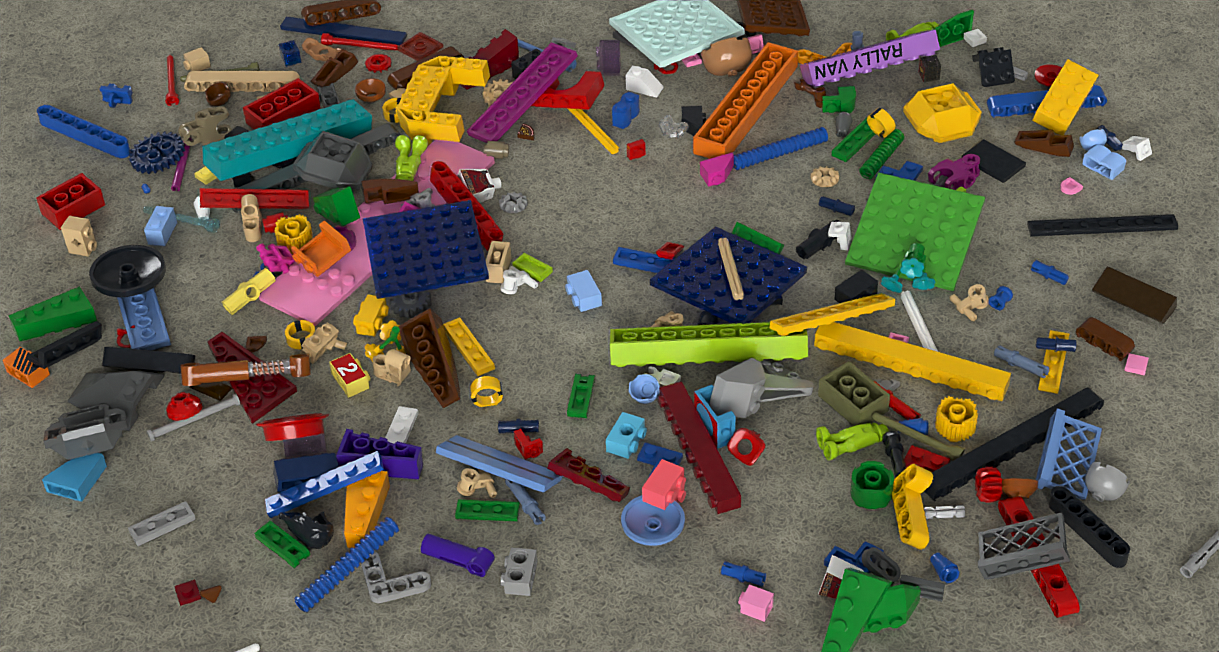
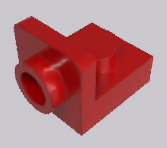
M522 429L514 431V443L525 460L536 458L543 453V442L540 438L531 441L528 435L525 436Z

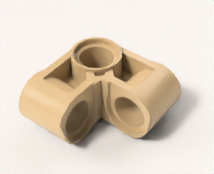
M247 194L241 199L243 229L246 240L256 242L262 236V215L257 197Z
M395 349L389 350L386 355L374 356V375L389 383L394 382L399 386L411 372V358L409 355Z

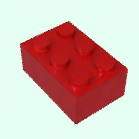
M83 173L36 197L41 214L59 230H61V226L69 216L83 218L105 206L101 189Z

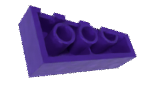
M346 428L336 454L339 467L378 451L382 457L383 471L388 472V477L420 478L423 468L421 447L398 441L391 443L387 438L383 437L379 439L371 438L369 434L363 432L360 435L355 434L353 430Z

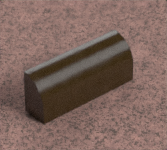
M1108 266L1092 288V292L1163 324L1177 307L1176 296Z

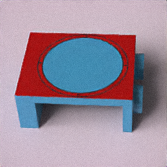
M709 385L694 391V406L716 448L719 449L727 446L735 433L736 416L732 411L719 416L714 413L709 406L714 386Z

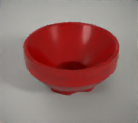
M180 392L171 398L166 407V412L171 420H185L199 413L203 405L199 397L190 393Z

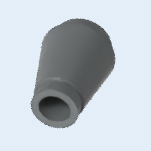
M841 112L835 118L837 137H846L852 124V118L849 113Z

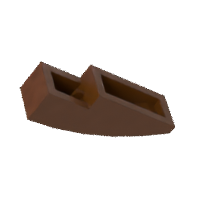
M341 49L335 58L329 57L313 77L311 83L319 87L330 86L331 83L334 84L358 63L356 56L351 52Z
M1053 130L1019 131L1014 141L1016 145L1022 148L1061 157H1070L1074 148L1072 135H1054Z
M402 179L361 181L365 203L382 200L384 204L407 201L411 199L412 195L419 193L418 183L415 181Z

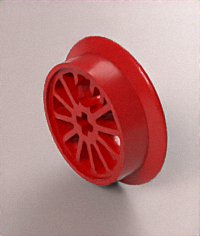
M313 413L275 418L257 423L256 426L263 428L265 441L301 438L323 434V419L328 417L329 414Z

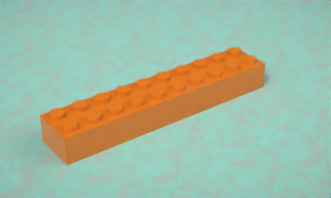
M767 42L693 137V154L711 159L733 153L798 67V51Z

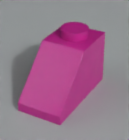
M729 153L700 162V175L708 187L725 182L734 166V154Z

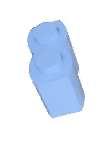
M1096 144L1084 154L1082 164L1113 180L1125 169L1126 159L1118 153L1111 152L1105 146Z

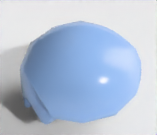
M1103 129L1089 131L1083 137L1080 136L1079 140L1082 148L1089 151L1096 144L1104 146L1107 142V136Z
M650 374L638 375L633 381H630L629 393L637 402L648 404L653 402L660 394V384Z

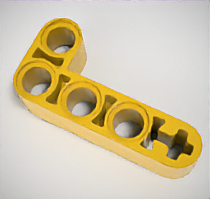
M911 464L894 479L892 498L901 541L922 550L929 543V532L921 493L931 485L933 474L918 465Z

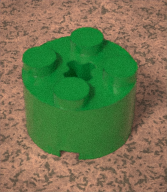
M866 461L861 463V466L857 469L856 467L852 471L850 494L857 506L866 509H879L886 507L891 501L894 474L891 469L888 470L884 467L885 464L877 461Z

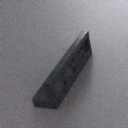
M95 321L27 355L28 361L46 369L98 342L102 338V324Z

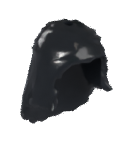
M280 512L279 519L285 521L288 529L310 548L321 549L328 545L333 537V524L327 520L324 512L319 513L314 518L309 517L306 512L302 514L298 512Z

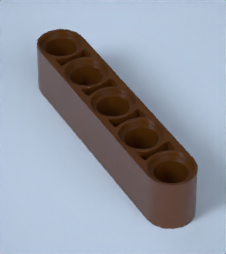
M340 0L306 6L302 9L301 15L308 25L314 26L377 15L381 11V5L377 0Z
M447 47L391 73L388 76L387 82L395 90L398 88L406 89L408 82L412 79L413 72L416 71L419 64L438 56L464 58V56L454 47Z

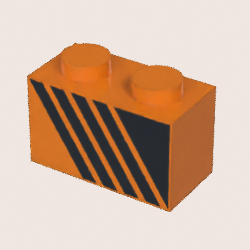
M19 347L3 359L7 373L33 388L48 377L50 373L48 368L43 369L28 361L27 355L32 352Z

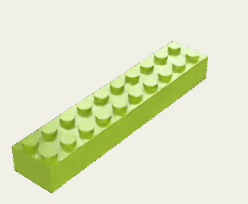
M770 322L610 329L611 365L625 367L634 364L636 366H645L646 364L660 366L666 363L682 365L686 362H694L696 364H702L707 361L715 363L731 360L743 362L750 358H754L757 361H763L764 359L780 361L784 358L800 360L808 357L807 329H803L802 332H792L785 336L779 335L776 331L770 329Z

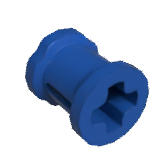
M1000 286L996 291L997 293L989 298V305L999 311L1003 310L1005 303L1013 298L1012 291L1005 286Z

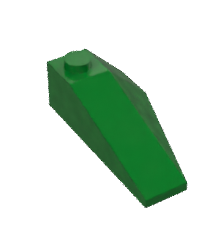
M973 10L957 14L932 29L936 30L940 47L963 40L964 33L972 31Z

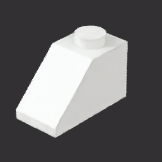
M632 65L626 74V90L657 98L664 88L648 69Z

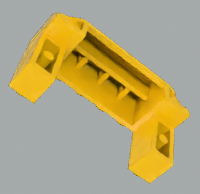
M438 56L418 65L416 71L412 74V79L407 84L405 92L401 96L399 104L396 105V114H398L400 126L412 141L415 136L420 135L428 140V145L432 143L433 139L460 142L465 131L462 115L437 113L434 110L441 95L455 96L460 84L485 87L490 77L487 60Z

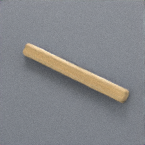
M720 238L718 246L733 298L735 300H742L744 292L727 238Z

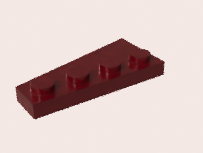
M568 448L548 463L547 469L553 471L556 475L564 476L575 484L586 486L591 491L601 493L612 501L620 502L629 493L630 487L611 475H602L601 469L596 466H588L585 464L586 460L581 456L577 458L572 456V451Z

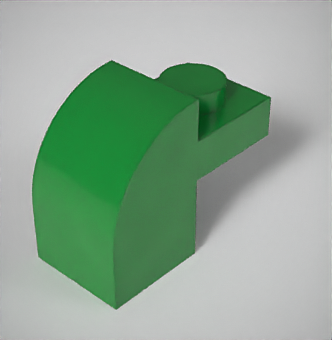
M855 86L838 87L836 96H822V113L847 112L850 114L855 109Z

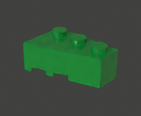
M350 186L340 189H329L313 197L315 212L341 227L361 218Z

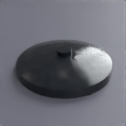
M126 245L111 249L100 255L92 263L89 276L92 286L101 294L111 297H130L147 292L159 284L165 275L166 266L163 256L154 248L144 245Z

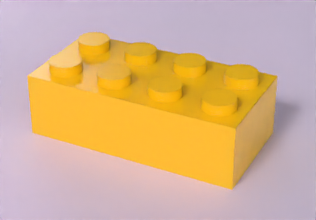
M1067 59L1036 110L1032 121L1049 130H1053V132L1059 135H1065L1099 75Z

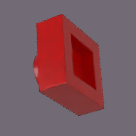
M643 139L627 144V157L629 160L646 155Z

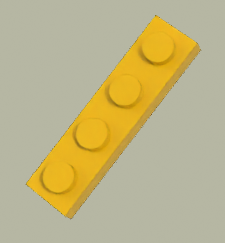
M460 317L443 324L446 334L477 377L495 370L493 361Z
M1050 330L1049 338L1055 339V337H1058L1059 339L1069 340L1070 334ZM1046 349L1043 365L1049 367V373L1045 375V378L1040 377L1038 390L1058 394L1066 351L1054 352V350Z

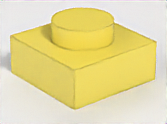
M206 166L194 173L195 178L206 185L217 178Z

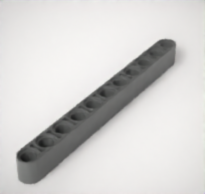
M386 123L351 138V140L362 143L367 154L370 155L377 152L378 149L393 145L392 143L401 134L393 125ZM292 164L236 189L287 190L308 181L302 179L293 170ZM231 208L236 213L241 210V208Z

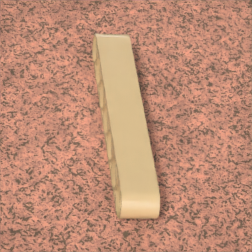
M191 71L187 75L184 87L188 92H205L209 86L218 82H224L228 85L230 92H272L297 78L300 79V76L295 71Z

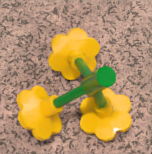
M390 320L388 323H383L380 326L381 332L379 336L382 340H385L383 344L378 346L375 344L365 345V355L372 362L374 356L384 355L383 351L386 345L393 344L394 342L397 346L396 350L406 354L404 346H401L399 343L401 336L398 326L400 325H397L395 321Z

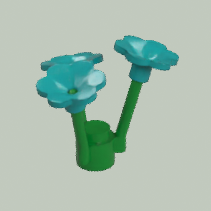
M918 243L911 244L897 272L892 277H882L881 285L887 288V290L901 293L903 285L898 280L900 273H903L911 279L915 276L920 277L913 280V288H918L919 290L934 288L935 280L927 277V273H925L926 256L924 255V246Z

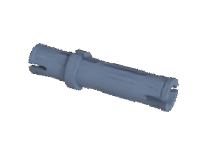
M1000 345L994 351L995 357L1008 362L1011 366H1018L1041 378H1045V375L1049 373L1048 366L1024 357L1018 351H1011Z
M506 479V485L521 503L522 510L529 514L534 524H542L538 517L545 521L546 516L539 509L538 502L531 498L523 485L513 481L511 483Z

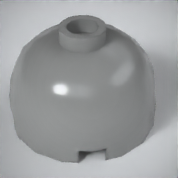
M1093 462L1085 476V484L1092 497L1100 502L1104 500L1113 501L1120 498L1130 484V481L1126 482L1127 476L1111 465L1107 464L1105 468L1100 466L1101 462Z

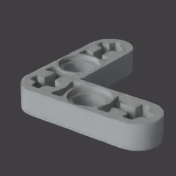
M374 551L373 555L369 554V558L373 560V567H370L368 559H364V563H361L369 596L374 603H383L422 593L431 587V578L426 572H416L386 580L379 554ZM373 574L380 575V578L377 580L369 579ZM418 580H423L424 584H420ZM398 585L406 586L402 591L395 590V587ZM381 590L382 594L378 595L376 591Z

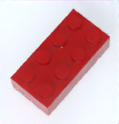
M299 78L243 107L246 124L254 130L321 109L318 92Z

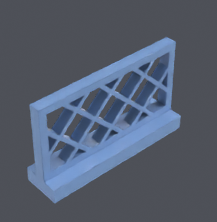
M1057 408L1050 418L1036 476L1038 488L1043 489V487L1052 489L1056 486H1066L1078 499L1085 500L1088 489L1083 479L1086 474L1080 475L1075 466L1083 464L1087 473L1090 465L1095 462L1102 428L1064 415L1065 411ZM1065 423L1071 424L1076 431L1069 434L1064 427ZM1090 431L1095 433L1094 439L1088 441L1083 432ZM1077 434L1083 441V443L1078 446H1076L1075 442L1071 438L1072 436H1075ZM1065 439L1072 447L1064 451L1060 444ZM1085 446L1091 453L1086 458H1084L1079 450ZM1075 452L1079 461L1072 463L1067 454ZM1063 457L1068 466L1060 468L1056 459ZM1071 469L1076 478L1068 481L1063 471ZM1058 474L1064 483L1059 485L1051 482L1052 476ZM1078 481L1083 488L1082 493L1075 491L1071 484Z

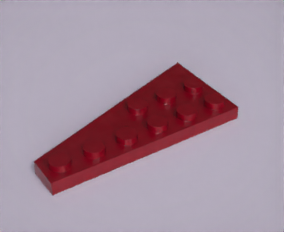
M220 332L207 341L208 347L217 363L248 360L249 363L253 362L254 364L255 362L260 363L262 361L224 332ZM273 373L271 376L269 374H266V376L261 374L260 377L255 375V377H250L247 380L228 381L234 393L237 394L240 404L252 424L297 392L296 385L279 373L277 375Z

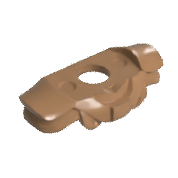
M307 38L302 43V50L318 61H327L329 57L335 58L341 48L335 49L321 44L313 38ZM322 50H328L327 54H319Z

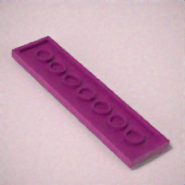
M551 42L467 130L468 136L488 143V141H498L578 57L577 52Z

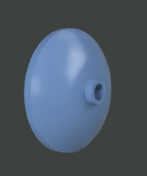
M641 495L631 500L625 506L621 515V524L625 534L633 541L643 545L656 546L674 540L682 532L685 524V515L682 507L675 500L672 504L669 503L667 508L663 510L643 502Z

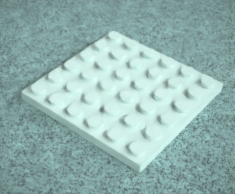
M656 0L609 19V24L660 68L693 56L703 50H708L713 43L728 38H737L745 34L742 26L709 0Z

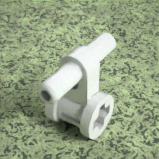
M510 266L508 270L503 272L504 282L500 288L503 293L515 294L518 289L517 286L523 283L528 284L534 289L538 287V282L532 279L528 273L520 271L514 266Z

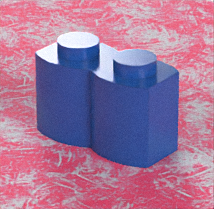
M627 92L612 107L613 126L624 129L630 125L631 119L635 118L640 112L639 95Z

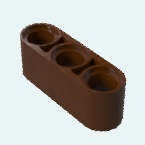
M1089 317L1076 329L1078 338L1081 337L1086 340L1085 342L1094 347L1103 349L1101 351L1119 358V361L1123 360L1135 348L1134 341L1130 337L1093 317Z

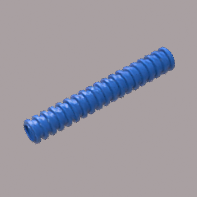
M820 127L819 129L805 132V134L801 133L795 137L792 136L776 141V143L773 142L771 145L767 144L766 146L763 145L741 154L738 153L734 155V165L736 166L734 169L739 170L740 167L743 169L745 166L749 167L755 163L759 164L765 160L777 158L779 155L783 156L784 153H793L799 149L811 147L813 144L817 145L818 143L827 142L828 133L824 127Z
M385 517L384 522L381 521L379 523L380 526H375V530H371L369 535L366 534L365 539H361L360 543L355 544V548L351 547L350 552L345 553V557L341 556L340 561H336L335 565L330 566V570L327 569L325 574L320 575V579L316 578L315 583H311L309 588L306 587L304 589V593L300 592V596L294 598L296 605L303 612L307 613L309 608L314 607V603L317 604L319 599L324 598V594L327 595L329 590L334 589V585L338 586L339 581H343L345 576L348 577L350 575L349 572H353L355 567L358 568L359 563H364V559H368L369 554L373 555L374 550H378L379 546L384 545V541L387 542L389 537H393L394 532L397 533L399 531L398 525L391 518Z

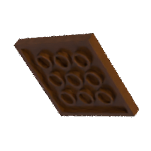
M736 0L745 31L751 33L764 32L766 34L779 33L781 35L809 36L810 28L800 0Z

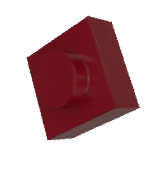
M195 579L174 586L180 606L201 599Z

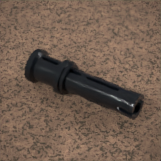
M889 431L883 435L882 441L886 446L885 452L891 459L896 478L906 469L902 455L904 447L900 443V434L896 431Z

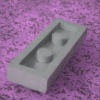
M185 501L128 527V530L138 547L196 519Z

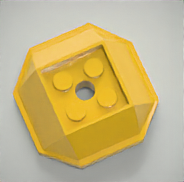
M954 83L918 91L903 108L904 114L919 134L934 139L933 141L938 143L972 136L982 113L970 95L960 90Z

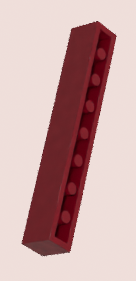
M682 381L659 387L660 396H657L660 408L664 407L665 418L667 422L671 421L672 432L674 436L678 435L679 446L681 450L685 449L686 460L688 464L693 465L694 476L696 479H700L701 490L703 493H707L710 508H715L717 514L741 508V494Z

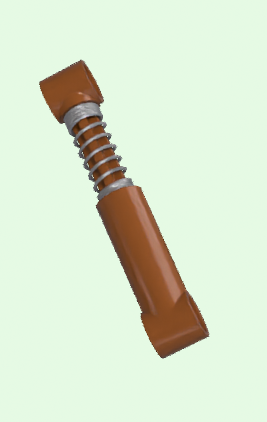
M296 354L290 356V359L277 360L276 362L272 360L271 362L266 361V363L261 361L260 363L255 362L253 364V362L249 363L248 360L206 364L186 363L180 365L183 386L247 380L250 377H255V375L260 377L261 374L264 376L269 374L271 376L273 373L275 375L277 373L281 375L282 373H290L292 377L311 375L308 354Z

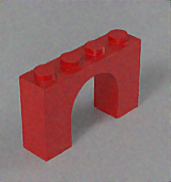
M586 71L576 85L565 90H556L560 84L557 78L531 106L589 110L605 86L601 72Z

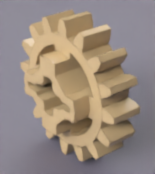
M499 79L498 82L493 80V84L487 83V87H484L483 91L484 102L488 103L490 107L513 81L508 83L507 79L505 82Z

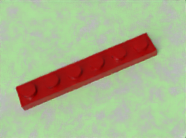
M200 188L199 190L200 208H241V199L247 194L257 197L259 209L309 208L308 190Z

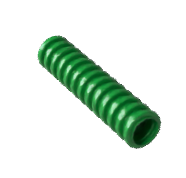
M895 129L861 166L859 172L862 177L872 179L903 142L905 136L901 130Z

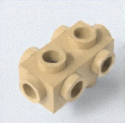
M327 322L322 327L319 326L310 338L305 339L300 354H308L310 363L314 364L327 350L331 351L333 347L345 350L347 343L337 340L339 330Z

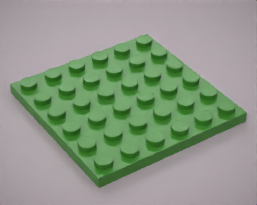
M878 172L845 260V265L893 276L903 261L905 253L909 251L910 245L918 243L925 248V273H927V277L935 280V287L954 291L985 203V197ZM900 273L899 278L913 281L915 278H920L915 276L911 279L903 273Z

